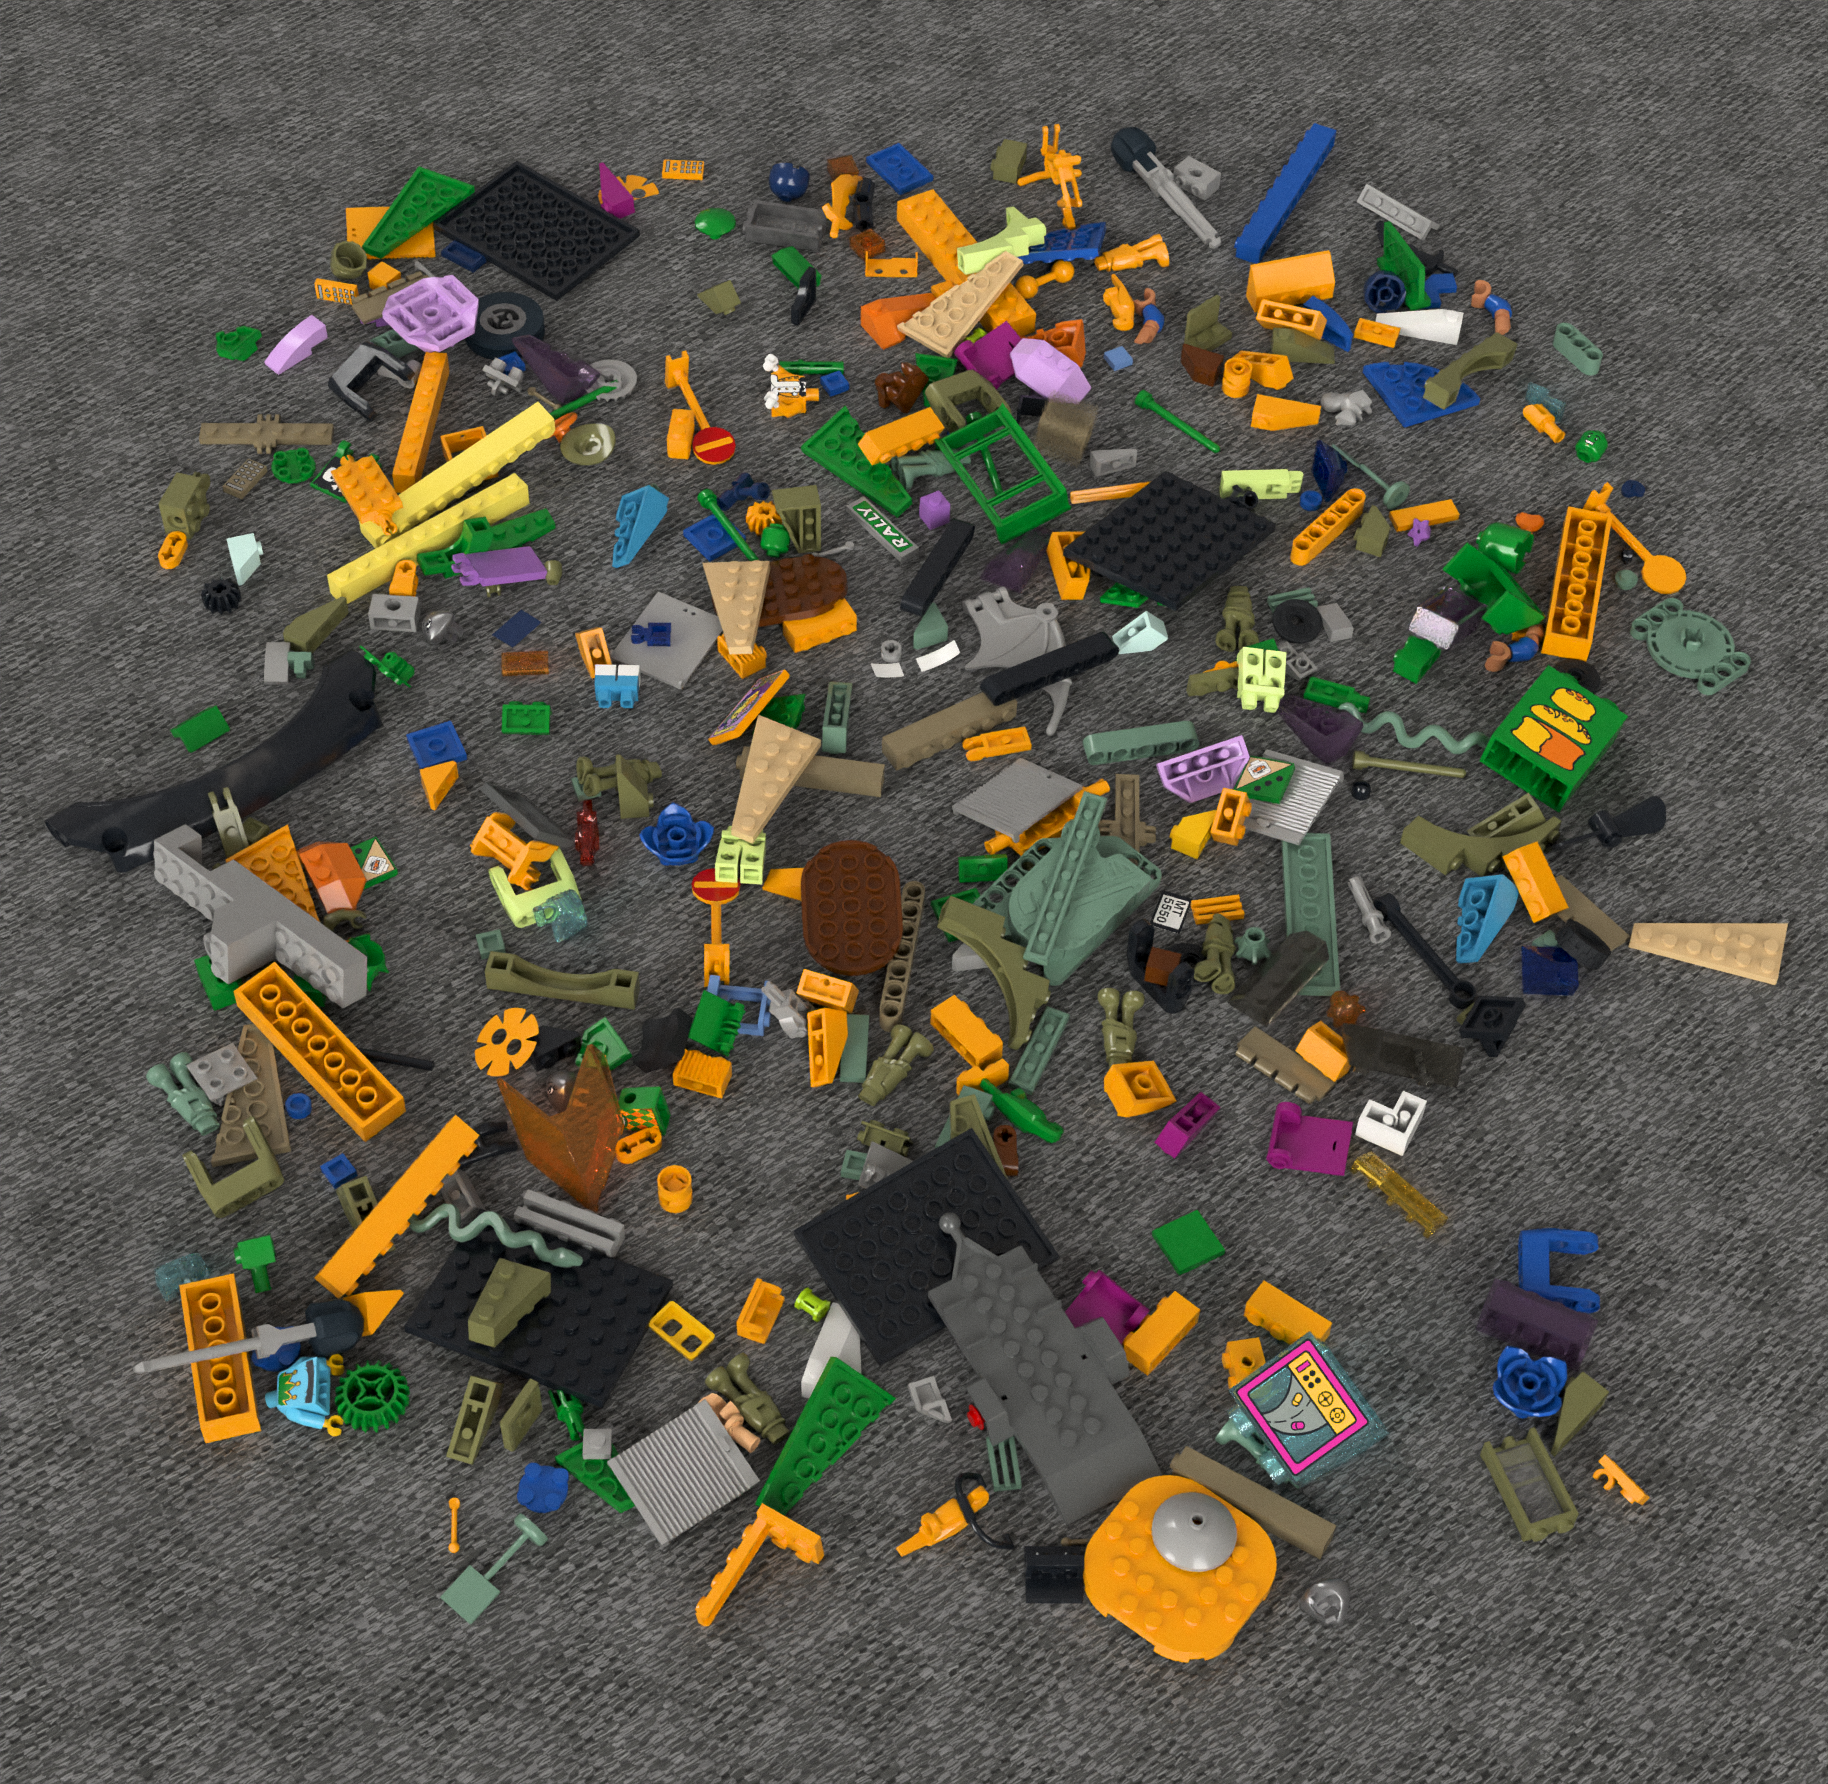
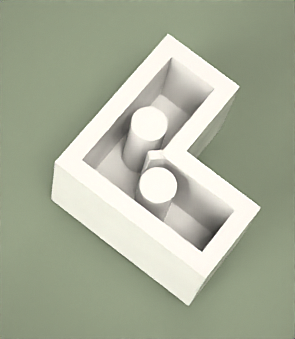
M1405 1091L1402 1092L1394 1109L1369 1099L1359 1118L1355 1135L1403 1156L1422 1120L1427 1101Z

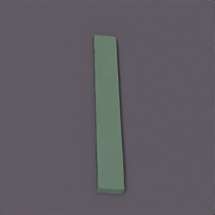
M1084 791L1023 959L1044 966L1048 965L1104 812L1107 798Z

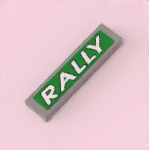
M864 496L846 506V512L901 563L919 553V547Z

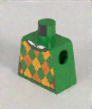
M661 1087L624 1088L621 1091L619 1101L608 1100L606 1105L607 1115L619 1116L624 1129L640 1131L650 1127L658 1129L662 1136L666 1135L671 1114Z

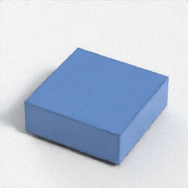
M1123 346L1104 352L1103 358L1114 371L1133 364V358Z

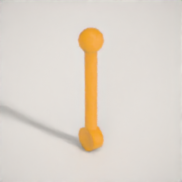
M451 1498L449 1500V1507L452 1509L451 1543L448 1548L450 1552L456 1553L460 1548L457 1543V1509L460 1507V1500L458 1498Z

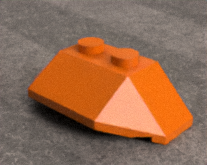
M318 841L296 851L327 914L341 909H357V903L367 880L348 843Z

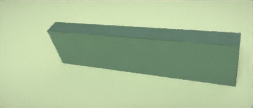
M1046 1006L1009 1080L1008 1087L1013 1089L1021 1088L1026 1094H1033L1070 1019V1014Z

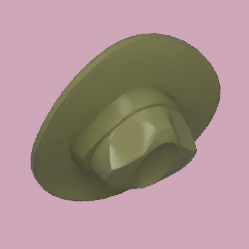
M585 424L571 429L564 435L560 450L563 456L574 464L595 465L603 462L611 455L615 447L616 436L613 429L608 425Z

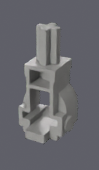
M768 981L761 991L771 1000L769 1012L779 1020L782 1029L791 1039L796 1037L803 1038L808 1035L807 1013L814 1011L815 1008L808 1001L803 1002L792 989L781 991L775 984Z

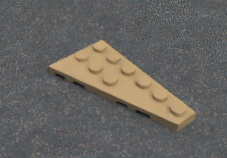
M1005 251L986 264L983 270L967 277V281L961 285L957 284L932 301L925 310L913 314V318L909 321L897 325L898 331L941 356L950 358L956 348L1023 267V260Z
M755 560L703 563L704 572L729 654H753L770 573V562Z
M758 715L732 823L731 835L752 844L821 747L820 739Z
M1634 923L1628 947L1776 985L1788 923Z

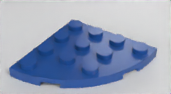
M1106 222L1080 225V228L1072 231L1063 228L1046 233L1044 244L1028 247L1029 255L1017 258L1023 260V264H1031L1034 261L1050 263L1055 259H1063V261H1072L1075 258L1094 259L1099 256L1106 233Z
M1381 362L1363 367V374L1404 428L1479 405L1480 397L1465 383L1461 384L1456 402L1445 410L1424 399V385L1427 379L1435 376L1440 371L1430 366L1404 362V365H1390L1389 362Z

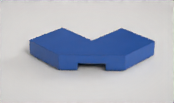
M1453 273L1432 274L1425 281V292L1431 298V306L1422 309L1440 308L1441 300L1439 294L1456 293L1457 285Z

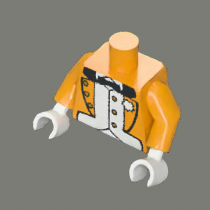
M769 354L765 358L763 367L766 371L773 370V373H771V391L765 395L764 400L766 401V407L772 410V417L785 416L790 418L799 413H805L806 401H819V388H806V378L804 376L794 375L786 371L782 366H777V357Z

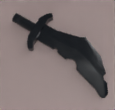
M1378 221L1376 223V230L1379 232L1377 236L1381 246L1384 248V222ZM1408 244L1424 265L1425 276L1433 274L1437 269L1446 274L1453 273L1454 277H1456L1458 270L1443 263V250H1439V253L1434 257L1426 252L1419 251L1412 244Z

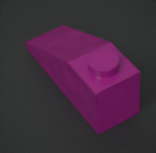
M603 162L599 163L603 202L601 208L620 219L635 213L633 196Z
M1200 1092L1168 1121L1154 1143L1175 1159L1221 1107Z

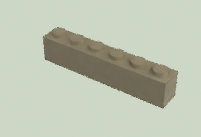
M983 692L882 737V753L896 771L904 767H910L913 763L923 758H930L934 753L943 749H949L966 738H971L983 731H989L1000 723L1011 721L1016 717L1017 701L1014 699L1002 705L994 706Z

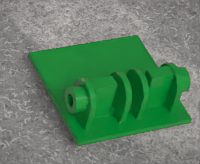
M361 645L359 646L366 652L364 657L373 665H376L384 675L391 678L399 686L404 683L409 688L412 687L407 683L415 673V669L411 664L407 663L395 652L387 653L380 660Z
M798 694L772 698L759 715L797 730L796 728L799 727L802 719V712L805 710L804 699L806 695Z
M704 990L688 1038L728 1057L730 1050L734 1048L735 1037L739 1034L737 1029L741 1028L739 1023L742 1016L746 1013L744 1010L745 1006L740 1003H735L734 1005Z

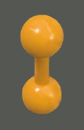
M1060 259L1053 264L1051 272L1036 279L1029 275L1020 277L1016 281L1015 288L1024 299H1031L1037 294L1039 286L1052 280L1059 283L1070 281L1074 276V266L1070 261Z

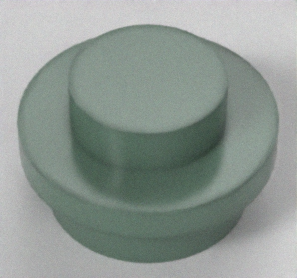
M1620 570L1615 575L1616 585L1622 590H1630L1637 584L1638 577L1630 570Z

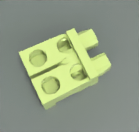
M1242 647L1237 654V664H1239L1237 698H1241L1242 708L1253 710L1257 707V701H1264L1265 712H1276L1279 702L1284 696L1286 652L1266 650L1263 653V649Z
M729 826L727 830H722V838L715 862V881L737 883L740 865V883L762 885L766 853V833H763L762 830L752 844L731 835L732 826Z

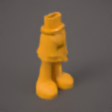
M1155 234L1149 239L1133 246H1129L1127 243L1110 251L1103 252L1102 256L1094 258V263L1098 271L1106 269L1107 272H1110L1111 268L1113 271L1136 269L1137 267H1142L1143 261L1149 259H1157L1161 267H1168L1169 255L1161 235Z

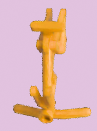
M1054 124L1053 146L1048 145V127L1043 126V142L1040 150L1042 156H1045V171L1019 178L1017 184L1024 186L1052 178L1055 185L1061 184L1063 196L1057 201V206L1061 208L1063 213L1062 224L1069 230L1075 229V219L1073 218L1071 207H1082V200L1076 182V177H1080L1082 172L1079 169H1074L1073 165L1080 164L1081 157L1078 155L1072 156L1071 153H1066L1064 149L1059 150V154H1055L1058 152L1060 125ZM1066 182L1072 183L1075 199L1070 198Z

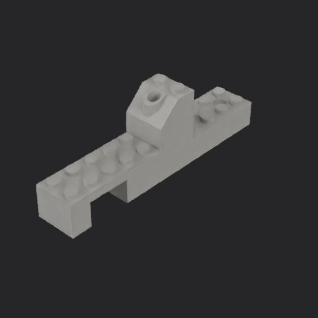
M186 824L154 840L155 879L169 888L175 895L185 900L191 907L201 912L207 919L213 921L211 932L205 934L203 940L206 952L212 961L211 970L216 977L230 984L277 959L297 976L311 984L314 989L319 990L330 1001L335 1002L342 1008L366 996L367 956L234 859L212 871L207 870L202 866V837Z

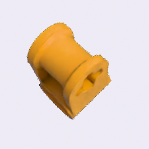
M402 560L397 563L393 580L390 584L389 595L416 597L419 579L416 575V565L413 561Z

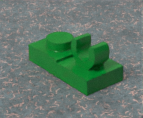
M1006 854L958 857L959 883L996 881L1008 869Z

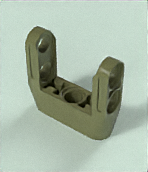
M968 370L933 382L925 390V395L932 410L950 434L957 431L958 428L961 429L966 426L965 419L955 406L976 398L989 414L998 410L1003 403L1012 415L1009 405L992 383L975 370Z
M253 1115L243 1120V1129L259 1159L214 1184L204 1162L199 1160L197 1154L192 1149L182 1155L200 1193L217 1218H223L275 1190L284 1182L278 1160Z

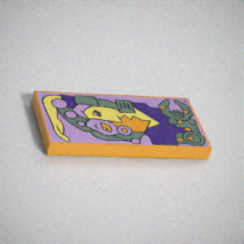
M784 669L758 679L708 738L709 742L712 745H718L740 737L789 679V673Z

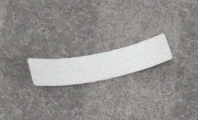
M953 640L944 647L916 658L923 672L951 660L960 651L955 640ZM871 663L876 677L904 676L899 663Z

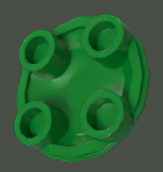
M723 208L703 210L695 219V228L709 235L711 239H719L721 235L730 232L736 227L734 215Z
M306 448L285 452L278 451L273 455L274 460L271 471L282 482L300 483L306 481L316 470V463Z

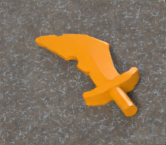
M844 174L837 177L831 183L832 207L827 203L822 206L826 217L832 222L830 237L832 238L838 237L839 228L849 230L853 227V224L845 218L846 207L850 202L849 195L852 196L856 192L858 181L863 179L861 176Z

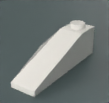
M1445 309L1379 313L1375 322L1401 328L1399 335L1457 345L1464 313Z
M832 1303L809 1357L801 1381L802 1397L810 1398L830 1357L839 1358L861 1374L860 1336L838 1303Z

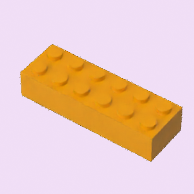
M234 1273L179 1285L189 1351L247 1339L240 1294ZM249 1351L191 1363L199 1423L205 1443L261 1431Z

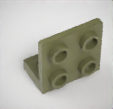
M1219 295L1207 299L1204 303L1188 312L1185 344L1211 352L1232 338V332L1218 322L1221 299Z

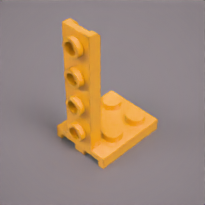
M762 1503L756 1512V1521L753 1525L749 1524L742 1534L743 1541L738 1549L733 1548L726 1560L727 1566L722 1573L718 1572L711 1583V1591L707 1597L703 1596L699 1600L695 1608L698 1623L703 1626L711 1625L767 1536L772 1538L771 1541L776 1546L782 1549L788 1547L796 1552L795 1555L806 1563L813 1561L816 1564H819L824 1557L821 1536Z

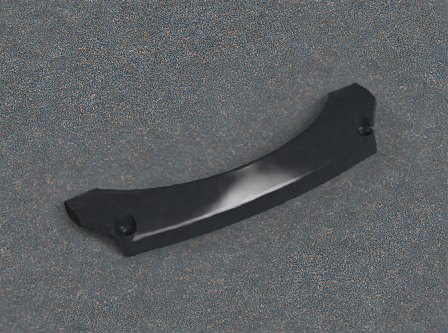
M351 649L323 664L322 675L313 694L302 709L285 726L262 744L238 759L201 777L154 793L113 801L76 802L46 819L45 824L52 836L64 847L71 845L99 852L105 851L110 856L116 871L119 873L128 872L137 866L155 860L153 855L154 840L185 824L200 834L203 839L218 831L213 818V809L208 793L214 792L218 800L219 809L228 806L223 796V788L228 787L242 819L304 783L347 753L374 730L378 729L382 725V721L374 701L371 700L375 698V667L363 655Z

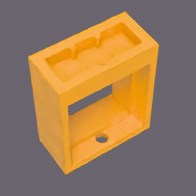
M476 427L440 436L446 462L453 459L451 453L466 450L486 437L484 427ZM498 472L494 475L491 474L484 480L499 477Z
M804 969L796 993L805 1001L836 1010L847 1011V1013L852 1014L859 990L853 983Z

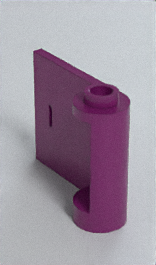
M1005 321L974 344L971 340L964 341L956 348L954 354L967 370L977 371L990 381L997 390L1003 382L1015 375L1010 352L1021 341V338L1010 324Z
M1281 1102L1276 1106L1266 1159L1268 1163L1277 1169L1287 1168L1344 1176L1353 1122L1303 1116L1302 1109L1297 1104Z
M1100 1269L1097 1273L1091 1270L1082 1281L1085 1288L1065 1313L1075 1328L1091 1319L1103 1317L1122 1346L1126 1336L1136 1329L1150 1310Z

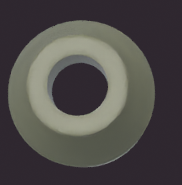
M556 560L547 561L544 563V567L547 570L546 581L549 585H557L562 577V564Z

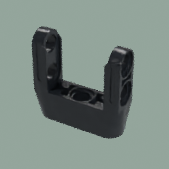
M366 341L331 376L328 387L346 405L372 422L378 416L377 413L369 406L366 400L356 393L381 366L387 368L403 381H410L415 376V373L407 364L383 347Z
M1141 919L1129 931L1126 955L1130 974L1165 1012L1170 1014L1179 1013L1191 995L1195 971L1189 963L1183 962L1169 974L1167 986L1144 981L1147 962L1153 946L1155 929L1146 919Z

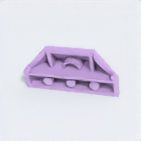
M1022 338L1010 352L1016 378L1044 398L1049 396L1051 400V397L1054 398L1053 395L1057 393L1058 397L1060 394L1066 401L1074 400L1075 403L1078 401L1080 403L1091 390V386L1079 365L1044 340Z
M1241 735L1158 763L1156 766L1163 786L1188 803H1192L1221 793L1223 788L1233 789L1250 756Z

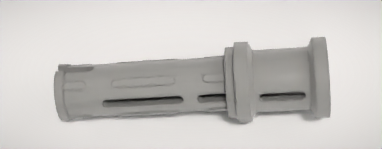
M1360 876L1351 878L1347 884L1362 913V924L1370 933V941L1375 944L1386 941L1391 936V931L1383 922V914L1375 908L1363 879Z

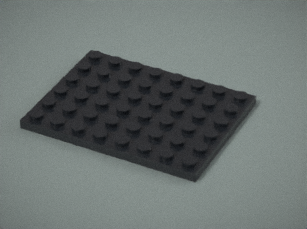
M519 161L506 168L433 223L435 231L452 241L455 240L482 254L488 262L555 301L562 298L640 236L639 229Z
M1165 471L1064 548L1063 556L1177 611L1273 533L1276 523L1249 511L1247 508L1240 507L1227 499L1221 498L1208 490L1202 489L1189 481H1185L1173 473Z
M972 1128L800 1226L793 1232V1235L879 1366L947 1327L928 1298V1291L952 1280L957 1243L951 1234L943 1232L940 1228L939 1221L943 1214L947 1212L957 1214L961 1221L960 1229L964 1236L998 1257L1022 1245L1033 1264H1038V1272L1057 1261L1060 1257Z
M480 1209L474 1219H476L480 1214L487 1211L484 1209ZM505 1217L503 1218L512 1232L517 1233L531 1230L540 1233L549 1250L560 1247L571 1250L583 1258V1263L581 1266L568 1268L554 1266L550 1262L539 1260L531 1245L515 1249L509 1248L501 1243L491 1225L484 1228L472 1240L458 1242L404 1325L405 1332L528 1380L532 1379L554 1390H562L567 1395L571 1394L580 1400L603 1408L649 1329L651 1319L658 1313L671 1291L673 1280L615 1258L606 1257V1255L599 1252L587 1250L575 1243L563 1241L551 1234L536 1231L532 1227L515 1223V1221ZM499 1258L549 1272L551 1276V1293L546 1298L542 1297L534 1305V1310L529 1314L526 1313L517 1322V1326L495 1348L469 1340L468 1319Z

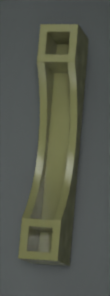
M1498 332L1491 337L1485 338L1481 344L1475 345L1471 351L1464 353L1461 358L1452 361L1448 367L1441 369L1435 376L1429 377L1424 385L1425 392L1423 398L1445 410L1456 402L1461 387V380L1464 377L1481 370L1502 369L1513 360L1518 344Z
M490 951L485 968L487 989L633 1010H635L640 992L639 972L611 969L595 974H569L539 967L515 954Z

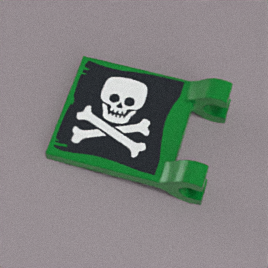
M342 440L336 454L313 479L310 486L347 503L331 474L332 470L342 466L340 464L342 457L345 456L348 461L346 455L352 456L354 453L353 450L349 449L351 443ZM373 453L369 455H372L376 462L380 459L379 456ZM377 462V464H378L379 467L381 468V467H382V464L379 463V462Z

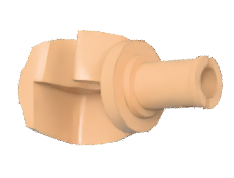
M714 1393L703 1397L699 1402L706 1399L731 1438L748 1450L749 1453H752L758 1447L761 1439L742 1426L744 1417L740 1415L737 1407L731 1401L726 1403L719 1395Z

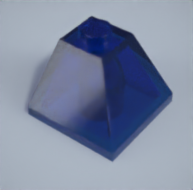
M1317 440L1311 472L1325 502H1329L1342 485L1344 475L1347 473V464L1345 460H1342L1338 451L1322 440Z
M1521 947L1523 994L1574 995L1579 987L1578 962L1575 958L1571 957L1562 947Z

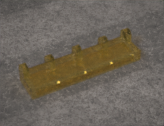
M1372 1151L1357 1157L1350 1172L1353 1175L1358 1171L1364 1174L1370 1180L1367 1184L1369 1189L1372 1190L1377 1186L1389 1196L1386 1203L1390 1207L1396 1202L1408 1213L1405 1220L1409 1224L1414 1220L1419 1222L1426 1229L1423 1233L1425 1238L1428 1239L1436 1229L1446 1223L1448 1217Z

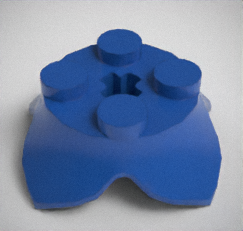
M672 802L660 813L657 826L644 828L639 836L645 847L660 859L661 864L680 866L694 863L698 860V855L709 844L713 836L714 826L706 821L695 823L686 808Z
M1506 1346L1498 1359V1379L1493 1383V1392L1497 1400L1522 1419L1556 1414L1562 1406V1399L1559 1397V1393L1567 1380L1566 1361L1555 1357H1542L1538 1360H1532L1528 1353L1521 1348Z

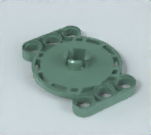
M1667 598L1632 622L1630 628V635L1633 638L1647 640L1648 651L1659 666L1680 677L1698 679L1697 689L1705 695H1713L1748 671L1751 663V658L1748 654L1734 652L1733 638L1719 621L1700 612L1683 610V603L1676 598ZM1672 606L1675 607L1678 611L1672 612L1669 611L1666 607ZM1651 617H1659L1662 621L1655 622ZM1643 627L1646 632H1639L1635 628ZM1740 660L1744 662L1745 665L1739 666L1735 664L1734 661ZM1718 671H1726L1730 676H1722ZM1708 681L1711 682L1714 686L1707 687L1702 682Z

